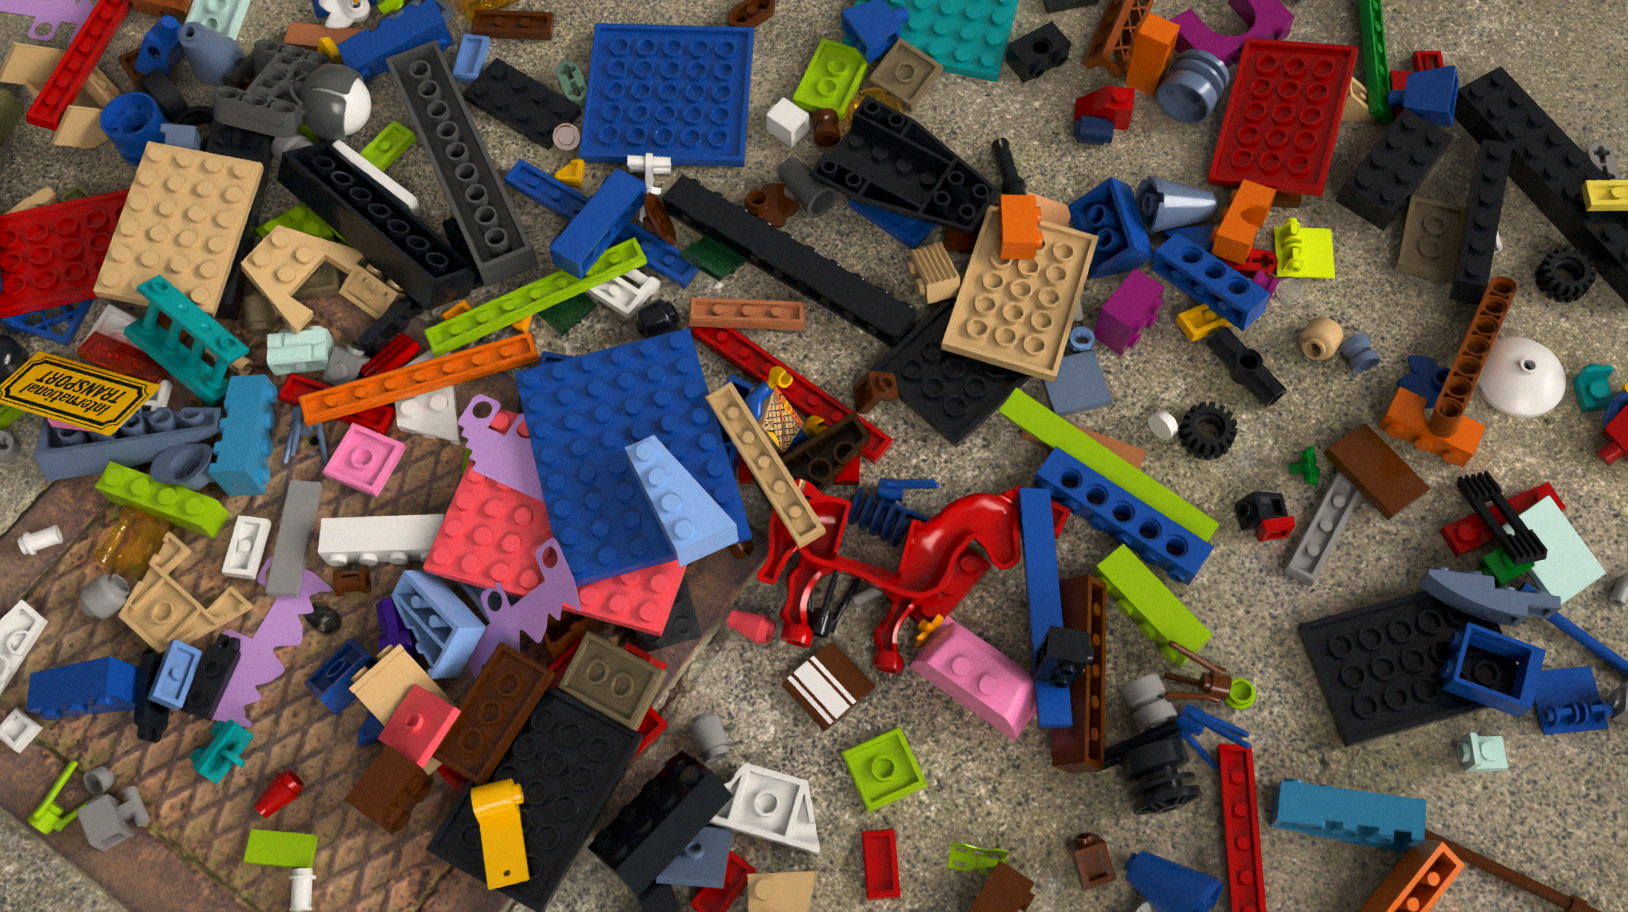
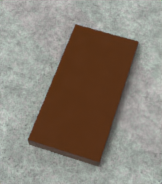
M500 642L458 705L457 709L461 713L432 757L479 786L485 785L556 674Z

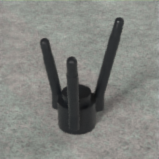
M833 571L822 607H814L813 612H811V591L807 602V624L814 636L828 638L829 632H835L840 617L861 582L860 579L855 578L832 618V612L828 608L835 590L839 571Z

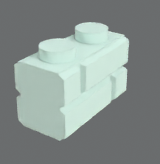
M310 326L307 330H302L297 335L290 329H281L278 333L267 334V365L274 375H285L291 372L324 371L334 350V339L327 328L320 326Z

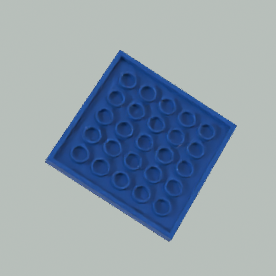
M595 23L579 158L589 163L627 164L628 155L646 156V153H653V157H671V165L745 167L754 27Z

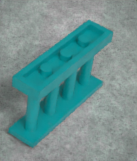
M161 275L138 285L136 290L150 302L146 315L127 325L124 335L211 408L223 402L229 384L223 378L227 366L248 354L250 349ZM160 310L172 320L169 331L157 323ZM182 329L194 338L191 350L179 341ZM205 348L217 357L213 369L201 359Z

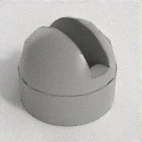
M103 766L93 768L84 774V786L91 794L101 795L113 785L114 773L108 771Z

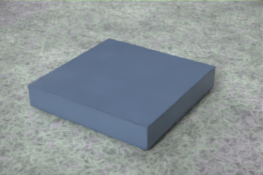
M1094 350L1062 357L1055 383L1041 379L1051 411L1060 417L1109 406L1112 403V398Z

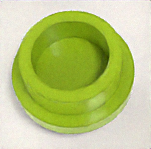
M1233 678L1231 690L1225 702L1233 709L1245 710L1256 699L1255 688L1244 678Z

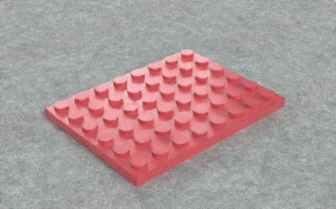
M500 409L488 428L506 435L520 414ZM526 421L521 422L517 427V434L522 438L529 437ZM470 459L423 569L426 573L484 589L497 588L494 583L499 582L506 595L522 599L545 581L536 560L535 552L547 540L553 538L546 505L544 502L473 471L476 462ZM547 547L543 552L542 560L546 567L553 568L557 563V552L554 548ZM677 560L576 587L581 612L576 611L572 604L568 605L565 602L562 603V609L661 637L687 565L680 567Z

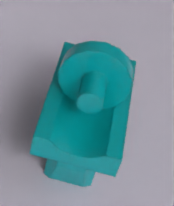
M231 719L227 722L217 721L211 729V736L214 737V740L206 749L201 746L190 756V760L194 763L192 768L215 784L220 782L234 763L243 768L246 762L239 758V756L254 737L253 734Z

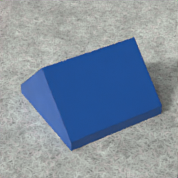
M350 638L304 684L337 716L357 697L349 689L354 684L350 679L363 667L366 666L370 670L378 662L364 648Z

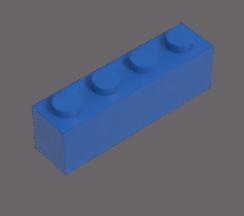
M619 168L611 176L608 175L595 195H591L586 200L584 208L578 215H574L569 220L567 228L562 234L552 240L549 250L553 264L581 280L643 206L644 194L647 193L646 184Z

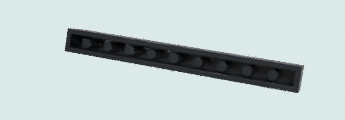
M682 174L662 197L664 208L669 216L886 345L894 348L916 326L917 311L905 301L900 302L890 296L885 289L881 287L876 288L866 282L861 275L847 271L837 261L827 259L820 255L813 247L799 243L791 234L777 230L763 218L758 219L743 206L734 205L726 200L721 193L712 192L705 188L697 179H690Z

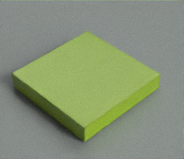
M900 726L841 752L843 761L868 814L922 790L928 785Z

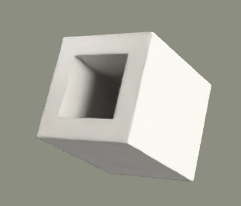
M783 97L777 104L771 105L766 113L767 131L792 148L809 131V114Z

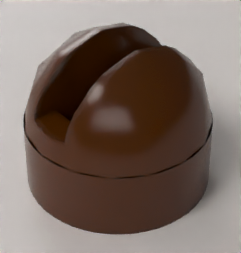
M752 540L727 546L730 553L740 560L746 558L745 553L750 556L754 549Z

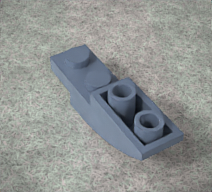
M1433 567L1428 569L1419 579L1420 587L1445 604L1463 613L1497 624L1517 627L1529 616L1549 619L1561 609L1560 596L1548 595L1546 591L1542 590L1521 592L1515 591V588L1509 586L1495 588L1494 576L1482 575L1479 571L1471 570L1462 573L1450 571L1447 567Z

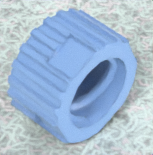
M1084 326L1072 329L1068 338V346L1072 353L1077 354L1093 349L1095 335L1091 329ZM1082 337L1085 338L1088 341V343L1080 344L1077 343L1075 339Z

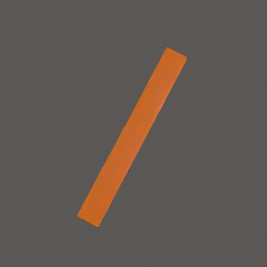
M527 332L302 395L298 399L304 422L308 427L539 361V356L531 332Z

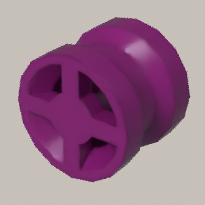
M1259 269L1252 281L1270 293L1269 302L1280 279L1277 277L1270 278L1265 275L1264 271Z

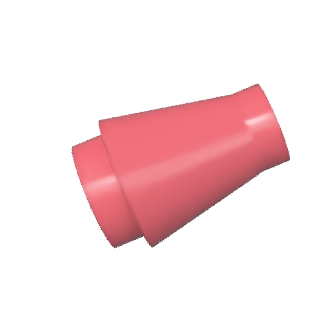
M734 609L728 616L727 627L734 629L757 645L761 643L767 645L774 635L776 622L771 620L769 615L740 612Z

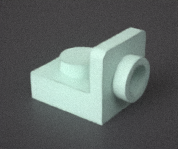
M1469 732L1459 739L1457 756L1459 761L1463 762L1464 772H1494L1508 769L1502 736H1477L1476 732Z

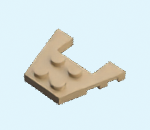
M277 225L241 262V270L259 292L267 297L277 314L285 319L289 324L290 330L297 335L313 318V311L291 296L324 261L329 262L349 275L355 263L361 265L366 260V257L355 248Z
M170 531L164 536L162 540L164 544L157 555L154 554L149 562L150 568L142 582H137L118 615L162 657L171 640L177 639L188 645L254 607L230 586L211 606L205 609L177 584L168 574L192 551Z

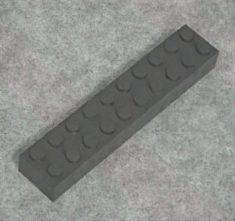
M437 40L385 58L485 287L538 267L531 243Z

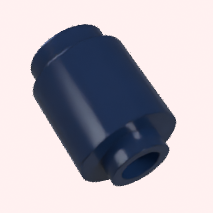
M1082 115L1081 120H1075L1073 136L1078 137L1077 143L1104 146V143L1111 144L1115 122L1108 121V118Z

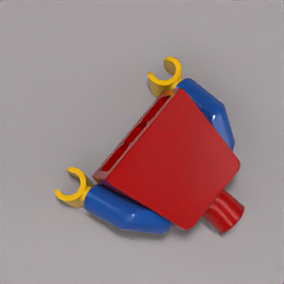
M1628 383L1608 402L1602 419L1605 428L1601 434L1608 443L1597 450L1596 453L1606 465L1612 464L1621 456L1628 462Z

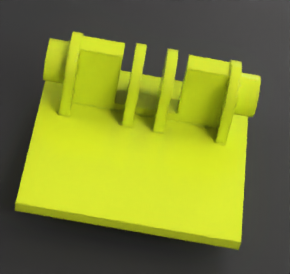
M1296 218L1286 219L1282 227L1274 226L1275 256L1278 260L1276 267L1277 277L1335 279L1331 229L1301 228Z

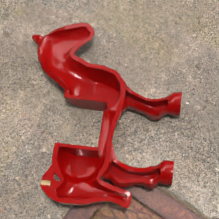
M796 479L794 481L803 495L812 497V499L807 501L824 526L826 533L799 549L778 514L772 508L768 525V558L756 576L759 581L774 585L788 559L798 549L799 563L786 575L787 598L780 609L779 616L785 623L780 639L785 643L802 648H810L813 638V632L807 624L808 598L817 582L825 576L832 575L834 570H838L839 574L842 573L863 580L884 593L891 600V605L881 623L872 633L871 640L877 649L873 657L872 666L886 673L901 675L903 674L905 662L897 649V637L902 624L919 605L942 591L953 573L958 555L967 547L971 540L974 539L985 550L991 563L1000 570L1010 569L1019 563L1021 558L1019 521L1011 505L1015 490L1008 489L997 496L987 492L959 497L925 523L912 519L896 572L837 555L852 502L843 498L824 495L809 481Z

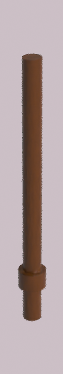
M1425 829V839L1443 841L1460 860L1563 908L1564 912H1601L1589 906L1586 900L1573 894L1571 896L1565 895Z

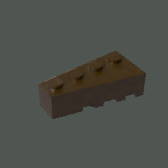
M852 412L782 457L781 460L794 480H807L824 494L868 447L871 435L856 413ZM754 476L751 477L753 486L772 512L773 506ZM804 496L806 500L812 499L810 496Z

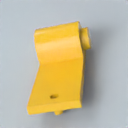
M509 778L472 787L471 801L475 817L480 824L488 889L491 890L530 880L519 804L524 803L521 784H514L513 779Z

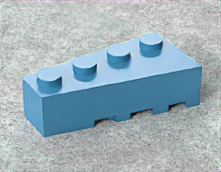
M266 374L230 376L224 401L227 417L220 418L219 423L222 440L214 444L213 453L217 455L216 463H210L208 473L228 496L265 494L266 483L270 482L268 457L273 453V443L270 436L271 429L275 428L276 423L273 405L278 400V390Z
M1286 778L1273 788L1269 827L1403 854L1425 840L1427 800L1341 789L1330 785L1304 784L1302 780Z

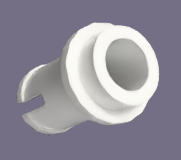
M57 525L31 534L24 532L23 536L18 538L19 547L24 555L29 553L30 555H35L37 550L63 543L62 533Z
M292 869V876L288 877V880L292 881L289 911H312V880H316V876L313 875V869Z

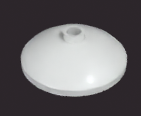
M1504 337L1496 340L1477 388L1482 397L1500 412L1519 418H1532L1546 414L1560 402L1566 388V377L1560 361L1542 344L1523 337Z

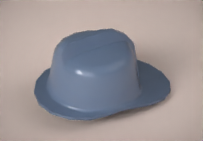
M188 443L168 447L153 460L150 474L155 481L160 483L177 484L192 491L199 490L208 483L216 482L208 473L210 463H216L212 457V448L208 444Z

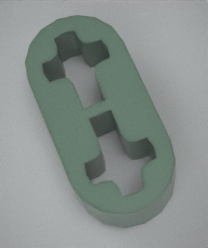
M563 61L556 67V76L560 88L566 99L583 108L586 103L588 86L577 63ZM570 72L573 79L569 80L566 73ZM577 89L581 96L576 97L573 94V90Z

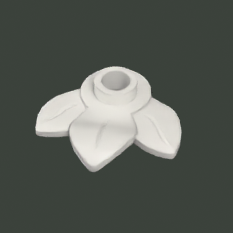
M352 0L318 1L320 7L330 13L325 23L326 28L343 29L349 27L353 22H363L368 19L371 12L368 0H359L356 3Z

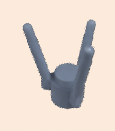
M300 406L295 407L292 412L290 432L282 464H288L289 457L295 456L299 436H309L316 430L322 458L326 466L330 459L323 432V422L307 427Z

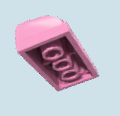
M946 616L942 624L936 629V632L933 633L910 664L911 669L1013 741L1017 740L1036 713L1033 674L949 616Z

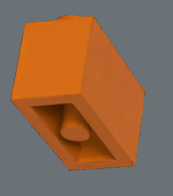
M1001 194L997 209L999 259L1034 260L1036 250L1042 247L1043 240L1042 231L1037 229V224H1040L1041 208L1036 207L1035 195Z

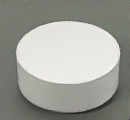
M1157 410L1148 418V425L1151 431L1162 440H1169L1178 432L1176 420L1167 411Z

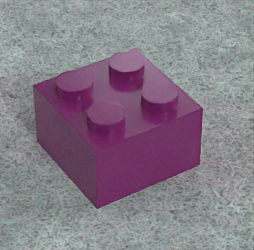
M1135 268L1102 306L1094 331L1095 338L1121 356L1128 347L1134 349L1142 337L1140 333L1145 327L1150 329L1159 316L1157 312L1164 302L1161 296L1165 287Z

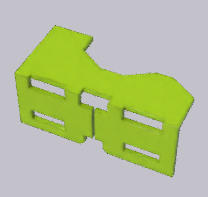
M952 842L947 868L965 872H972V868L979 869L980 875L990 876L992 872H987V867L994 869L1000 859L990 858L988 854L1001 856L1000 861L1006 863L1009 851L997 848L983 849L964 843ZM955 848L966 849L969 851L968 853L955 851ZM973 851L983 852V856L975 855ZM953 861L966 863L965 867L953 865Z

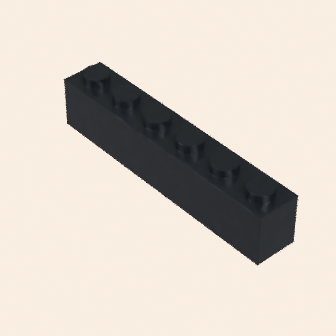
M1486 139L1482 141L1474 163L1449 299L1479 305L1488 287L1513 144Z

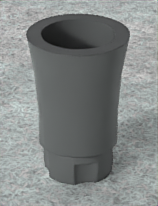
M789 157L778 167L777 174L779 179L783 182L784 187L801 204L810 218L822 216L834 205L838 191L810 177L811 169L805 163H801L796 157Z

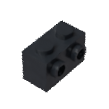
M1051 625L1037 649L1033 680L1047 682L1054 688L1073 687L1078 677H1083L1086 665L1090 666L1093 660L1094 646L1089 645L1090 633Z

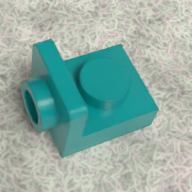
M1588 364L1582 367L1580 372L1573 378L1572 384L1581 412L1606 410L1608 402L1613 398L1607 379L1614 371L1612 365Z

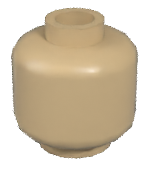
M1314 318L1301 332L1299 346L1303 353L1311 359L1322 361L1329 359L1342 344L1343 330L1338 323L1330 318Z

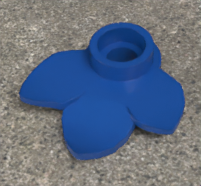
M1410 355L1408 363L1412 372L1400 378L1396 385L1398 388L1402 387L1428 399L1425 408H1434L1443 387L1438 381L1445 383L1450 369L1446 367L1440 368L1436 361L1430 357Z

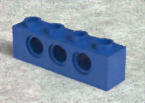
M1178 232L1155 250L1152 271L1201 304L1209 306L1210 310L1225 318L1240 330L1244 331L1265 312L1270 296L1268 291Z

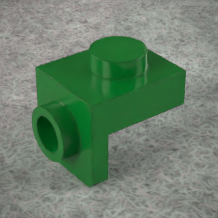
M1500 547L1482 558L1479 563L1481 567L1479 572L1482 575L1494 576L1495 588L1504 586L1509 581L1531 570L1535 564L1531 562L1515 566Z

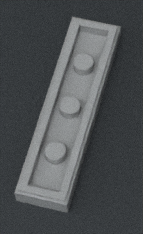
M1337 471L1283 571L1311 587L1315 583L1361 495V492L1341 472Z
M290 480L265 591L269 597L299 598L323 487L320 482Z

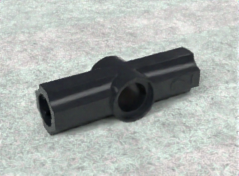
M1228 327L1220 328L1208 339L1206 345L1230 369L1232 380L1237 384L1245 385L1265 407L1272 406L1286 393L1287 389L1262 364L1263 359L1260 353L1254 349L1247 348ZM1242 365H1247L1251 369H1246Z

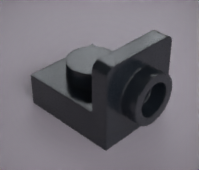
M1253 491L1235 503L1240 528L1243 531L1252 529L1264 519L1288 516L1282 493Z

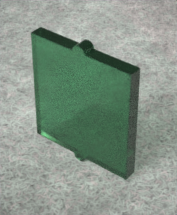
M708 236L703 237L696 243L691 242L690 247L680 252L679 255L681 259L718 281H721L730 274H735L736 270L746 262L745 258Z
M582 292L537 312V314L563 336L577 323L581 324L582 319L594 310L597 305Z

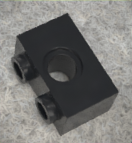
M1051 21L1009 43L1007 46L1006 63L1020 80L1025 83L1031 79L1039 78L1044 72L1053 67L1063 65L1068 60L1071 42Z

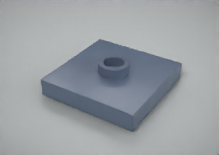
M704 827L656 878V883L724 889L732 829Z

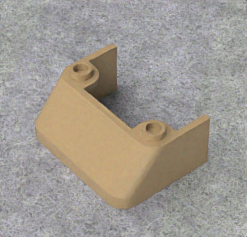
M13 42L0 70V82L25 85L31 95L37 98L67 50ZM97 66L93 69L72 105H68L51 141L54 145L89 149L96 148L109 139L101 128V112L110 101L122 95V93Z

